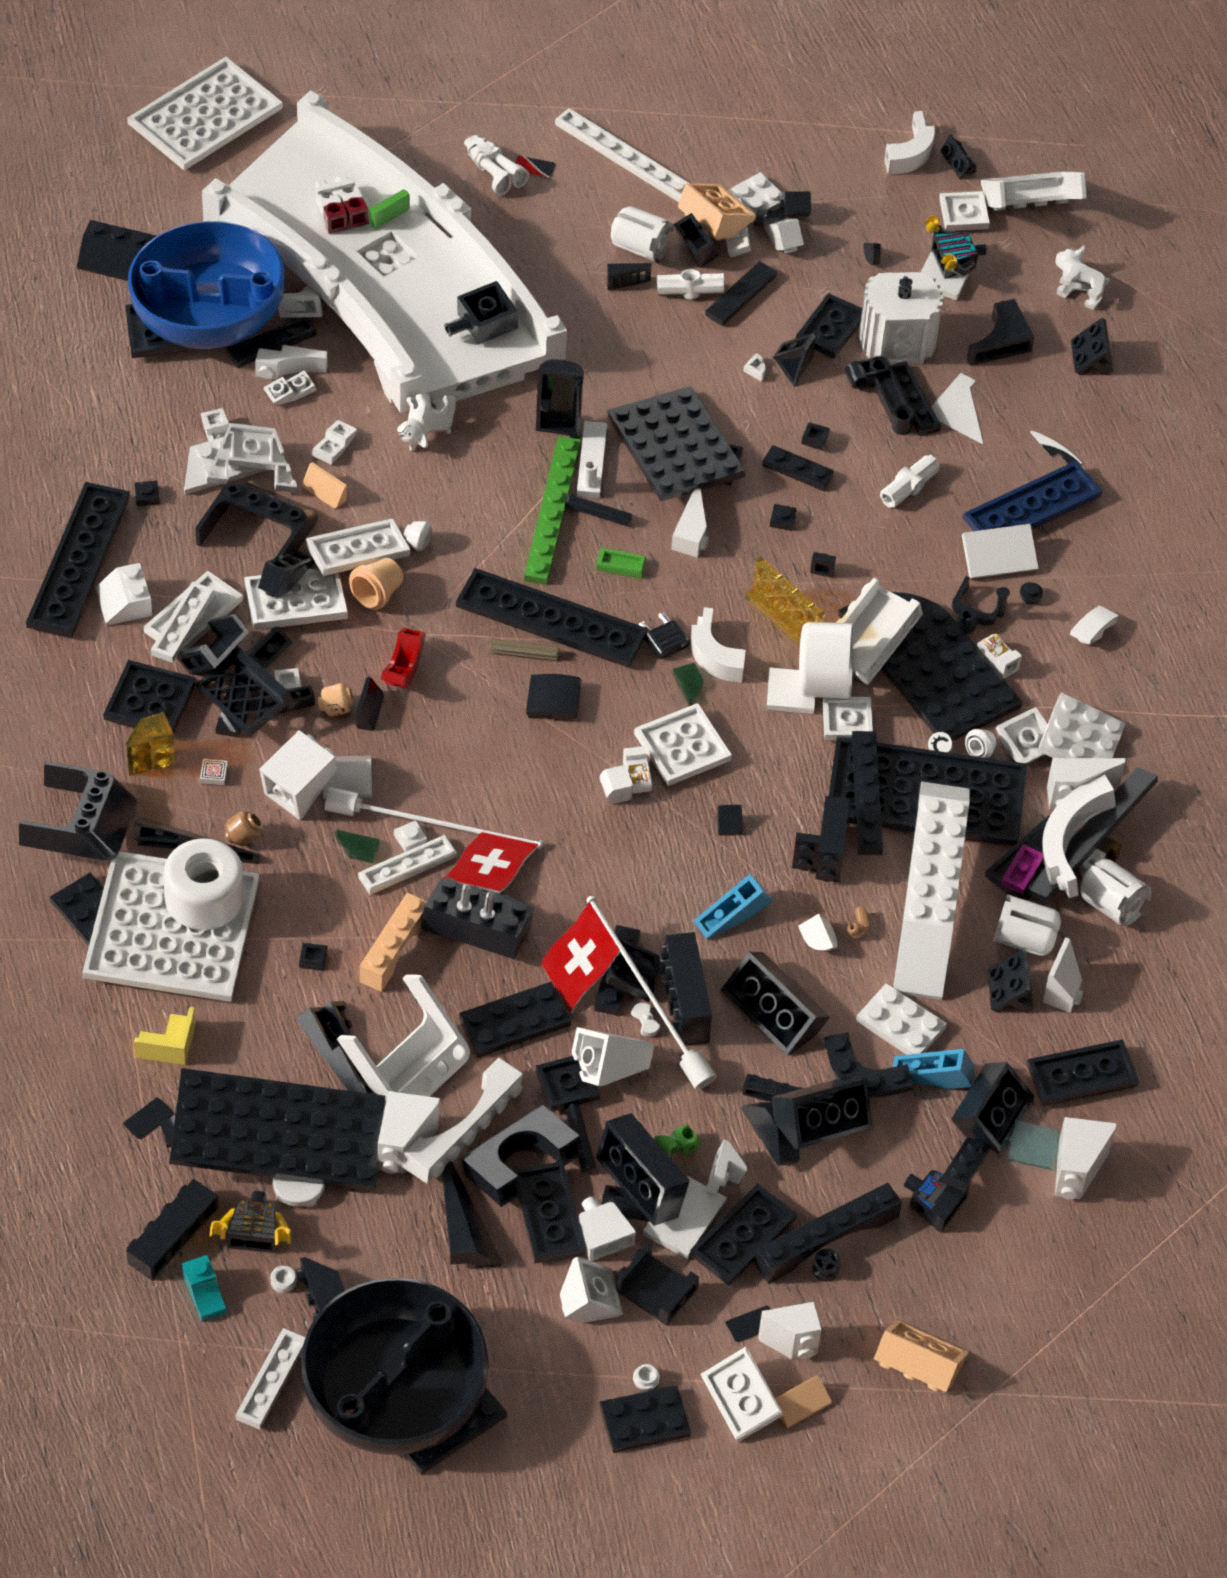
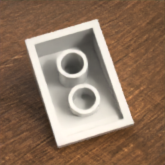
M1053 758L1047 783L1049 810H1054L1067 795L1079 786L1104 774L1115 792L1120 787L1125 758Z

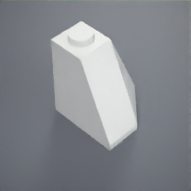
M577 1027L572 1054L574 1060L579 1061L581 1066L580 1076L582 1081L604 1086L649 1069L654 1043Z

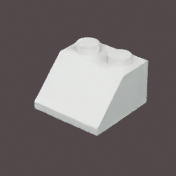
M140 563L116 568L95 587L106 626L152 616L151 597Z
M814 1302L762 1311L758 1336L760 1342L790 1359H809L817 1355L821 1327Z

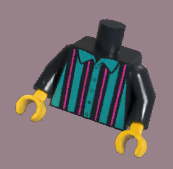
M930 215L925 220L927 231L934 233L931 250L944 279L955 275L966 276L976 268L978 256L986 255L985 243L974 244L969 233H957L945 229L940 225V220L935 215Z

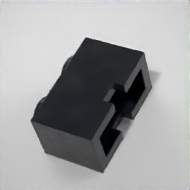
M692 212L673 224L678 237L700 267H703L719 256L714 242L706 231L703 230Z

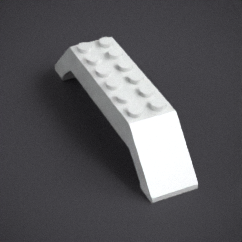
M921 782L893 988L903 995L942 1000L969 808L968 788Z

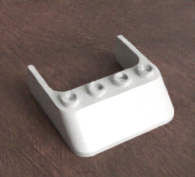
M1062 171L981 180L987 205L992 207L993 211L1005 210L1006 205H1013L1014 208L1027 207L1026 203L1034 202L1035 206L1048 205L1047 201L1055 200L1056 204L1069 203L1068 199H1086L1084 172Z
M405 975L403 980L423 1009V1022L377 1066L356 1036L341 1035L337 1039L368 1086L376 1094L385 1095V1101H387L389 1091L430 1097L466 1063L470 1055L468 1044L421 975Z

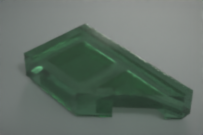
M695 662L673 668L672 673L689 706H692L704 683V679Z
M336 829L335 837L349 858L374 863L380 846V839Z

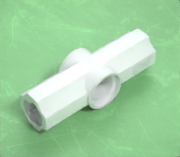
M689 269L683 271L681 275H657L658 295L682 294L684 298L695 299L701 294L724 293V273L700 274L697 270Z
M925 455L910 468L907 466L902 468L895 480L880 492L883 504L888 508L896 507L910 494L912 496L917 495L922 490L925 482L939 471L940 465L936 458L932 455Z

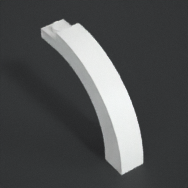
M1105 774L1073 790L1057 805L1046 823L1043 834V854L1047 876L1051 885L1058 883L1061 890L1065 889L1069 898L1079 895L1077 879L1065 858L1066 849L1072 836L1085 822L1095 815L1116 807L1114 789Z

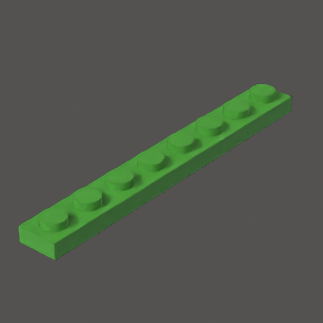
M558 436L524 574V581L545 585L548 583L581 439Z

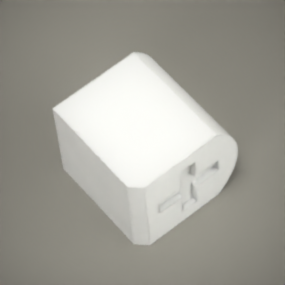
M626 765L605 769L601 773L600 781L609 803H620L629 801L632 798L633 783Z

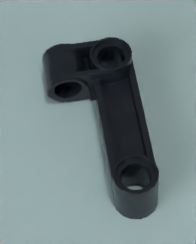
M875 356L849 363L845 367V373L851 386L854 389L874 387L892 423V430L899 435L910 433L914 411L909 407L890 369L889 360L883 356Z

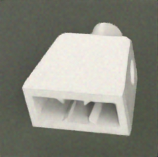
M589 1197L582 1202L585 1211L579 1214V1225L589 1261L597 1260L635 1245L636 1232L613 1202L599 1205L596 1197Z

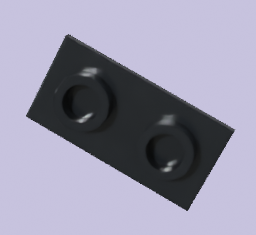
M950 134L940 150L959 179H962L965 173L973 175L977 171L976 164L972 162L970 157H966L967 153L962 147V143L955 140Z

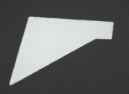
M960 373L931 407L941 423L983 444L970 390L975 380Z

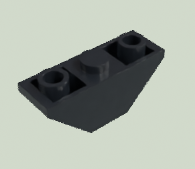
M759 1102L743 1105L742 1111L777 1166L798 1163L800 1160L799 1149H795L776 1125L773 1104Z
M307 1257L300 1258V1269H297V1276L300 1284H305L307 1288L305 1298L308 1306H313L315 1313L312 1314L314 1320L320 1311L332 1299L343 1293L345 1289L338 1271Z

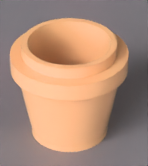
M383 558L369 565L358 566L351 572L349 577L353 596L361 605L371 610H379L385 606L390 596L404 580L400 566L390 558Z

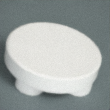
M273 1178V1189L277 1200L295 1207L314 1206L325 1188L323 1184Z

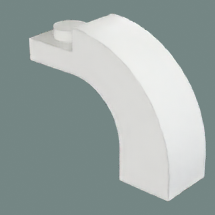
M914 111L912 123L914 138L912 140L899 144H887L885 163L888 175L914 171L929 159L933 148L935 128L934 126H928V120H924L923 111Z
M704 607L703 617L698 616L697 625H692L690 643L692 654L696 662L714 677L742 683L746 650L725 647L713 638L711 634L713 608Z

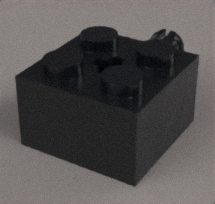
M494 281L457 296V313L460 318L444 324L449 337L467 330L479 345L518 329V310L499 282Z

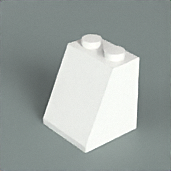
M298 731L259 769L264 794L301 820L336 772L335 754L329 748L324 749L311 735H305Z
M393 1091L388 1092L378 1140V1170L389 1174H404L406 1171L403 1168L404 1152L420 1136L424 1139L433 1137L439 1128L440 1098Z
M1064 1118L1058 1143L1055 1196L1068 1200L1081 1199L1109 1155L1116 1123Z

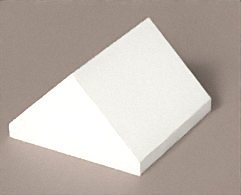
M371 756L336 757L337 770L323 789V799H326L329 787L359 793V798H372Z

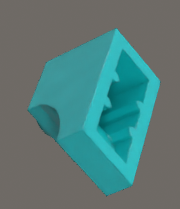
M205 1255L182 1263L183 1279L201 1322L226 1314V1306L208 1256Z

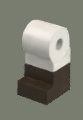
M1107 837L1081 865V877H1084L1088 869L1102 859H1109L1115 862L1120 855L1122 844Z

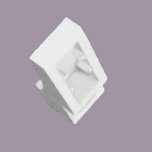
M283 345L281 352L259 348L255 361L256 377L275 380L279 376L298 373L304 370L305 372L326 373L328 367L327 351Z

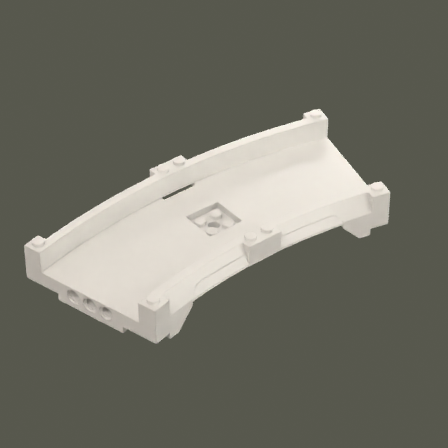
M311 90L297 102L298 121L229 186L215 178L202 190L203 221L236 223L256 230L269 239L279 251L283 264L300 277L313 291L320 294V298L336 312L361 341L374 359V364L386 397L390 403L396 405L400 413L410 410V406L407 403L408 397L429 394L430 402L434 403V398H443L445 395L455 396L456 401L522 381L525 379V373L538 370L544 361L550 359L566 360L567 329L558 315L548 318L537 300L508 263L471 223V208L444 183L434 188L379 143L328 111L327 100ZM343 174L348 179L354 178L355 185L368 206V211L373 206L405 189L410 194V209L376 229L370 225L369 216V224L350 229L347 223V230L328 234L325 220L316 204V181L324 179L328 184L334 183L335 178ZM429 214L431 217H433L447 232H449L453 236V238L450 239L447 235H445L425 215ZM498 281L518 310V329L479 345L467 330L449 337L444 324L460 318L457 313V296Z

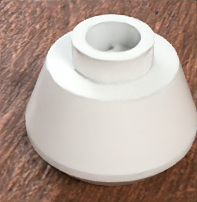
M414 521L411 525L408 524L404 531L406 543L418 552L424 550L429 543L432 526L428 521Z
M971 730L965 738L966 750L971 756L989 758L996 747V738L989 730Z

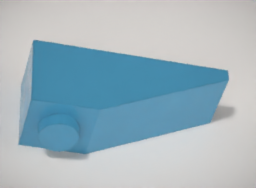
M749 874L698 916L694 923L706 939L709 940L755 916L770 904L773 899L762 884Z
M965 1049L894 1057L893 1067L908 1064L912 1083L946 1089L972 1086L975 1064Z

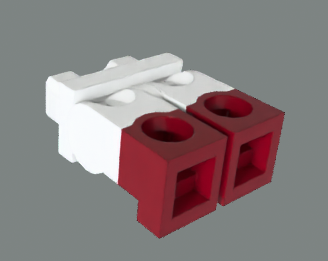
M343 174L337 176L334 183L328 184L324 179L316 181V204L323 215L328 234L347 230V223L350 229L369 224L368 206L355 185L354 178L348 179Z

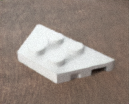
M224 437L190 447L184 486L185 495L220 485L207 483L206 478ZM228 465V482L261 473L268 469Z

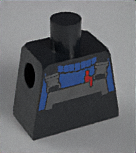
M931 1170L924 1180L911 1173L904 1183V1187L913 1192L911 1208L937 1231L942 1232L966 1201L970 1185L963 1192L942 1183L944 1174L936 1170Z

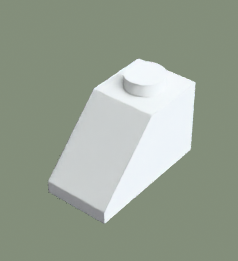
M784 219L764 226L776 250H784L785 253L797 251V246L804 245L798 219Z

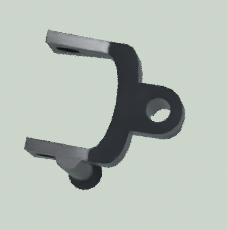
M965 576L952 600V609L959 614L957 623L966 634L972 633L978 623L991 626L998 617H1004L1007 598L1010 595L1008 588L999 587L996 590L998 598L994 612H979L966 606L961 601L970 583V577Z

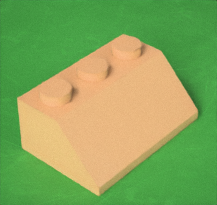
M686 183L678 207L685 213V216L692 212L701 227L715 240L733 238L756 218V215L720 184Z
M896 1320L885 1330L874 1360L879 1361V1364L886 1369H896L903 1372V1375L912 1381L920 1380L927 1383V1386L936 1392H947L953 1385L968 1352L902 1321Z

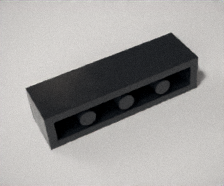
M195 1179L188 1185L182 1186L178 1191L177 1197L162 1208L156 1220L150 1221L144 1228L142 1235L129 1243L126 1250L128 1264L150 1280H153L218 1210V1195Z

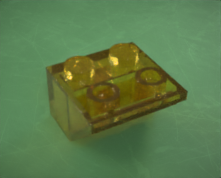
M162 712L141 718L125 743L129 776L142 774L148 770L166 767L175 763L174 736L165 713Z

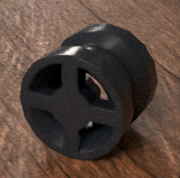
M822 1249L815 1255L813 1274L820 1281L828 1282L837 1277L840 1265V1257L837 1252L831 1249Z

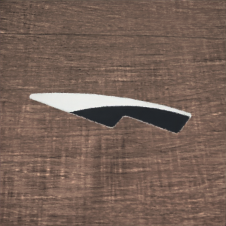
M1030 431L1050 456L1059 454L1067 464L1077 461L1080 465L1082 464L1074 454L1056 441L1035 431Z

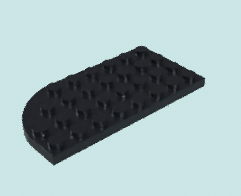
M892 592L908 602L912 598L920 602L923 615L881 669L933 734L943 732L954 741L967 735L971 730L979 729L1022 707L1020 698L943 607L921 596ZM849 605L839 609L838 616L841 619L847 613Z

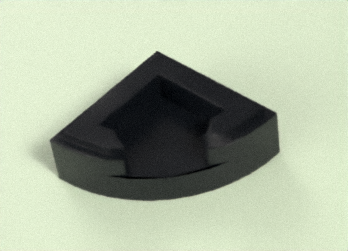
M864 243V255L867 262L871 265L880 266L881 243Z

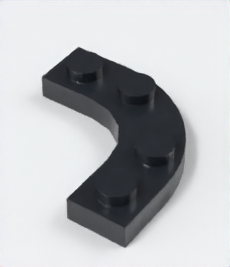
M849 1032L824 1037L830 1066L837 1079L843 1077L867 1078L869 1097H885L914 1090L908 1064L872 1070L863 1067L857 1062L853 1054Z

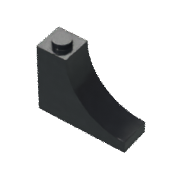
M1015 298L994 303L992 312L994 329L984 339L969 345L967 361L972 366L1032 352L1034 335Z

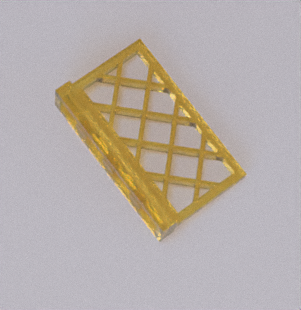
M761 556L755 559L753 586L746 593V599L800 647L803 625L807 622H824L825 613Z

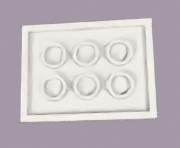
M319 568L308 569L288 593L279 597L268 596L264 590L258 588L261 575L244 577L254 630L269 629L275 626L285 627L348 619L339 573L323 576Z

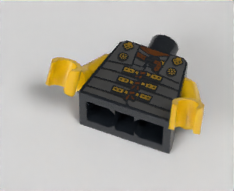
M253 1191L250 1201H238L236 1208L230 1209L220 1221H213L211 1223L209 1236L212 1237V1235L218 1234L221 1235L220 1239L224 1240L226 1234L227 1248L276 1253L279 1242L286 1241L288 1244H291V1232L282 1214L275 1212V1204L266 1202L267 1194L263 1191Z

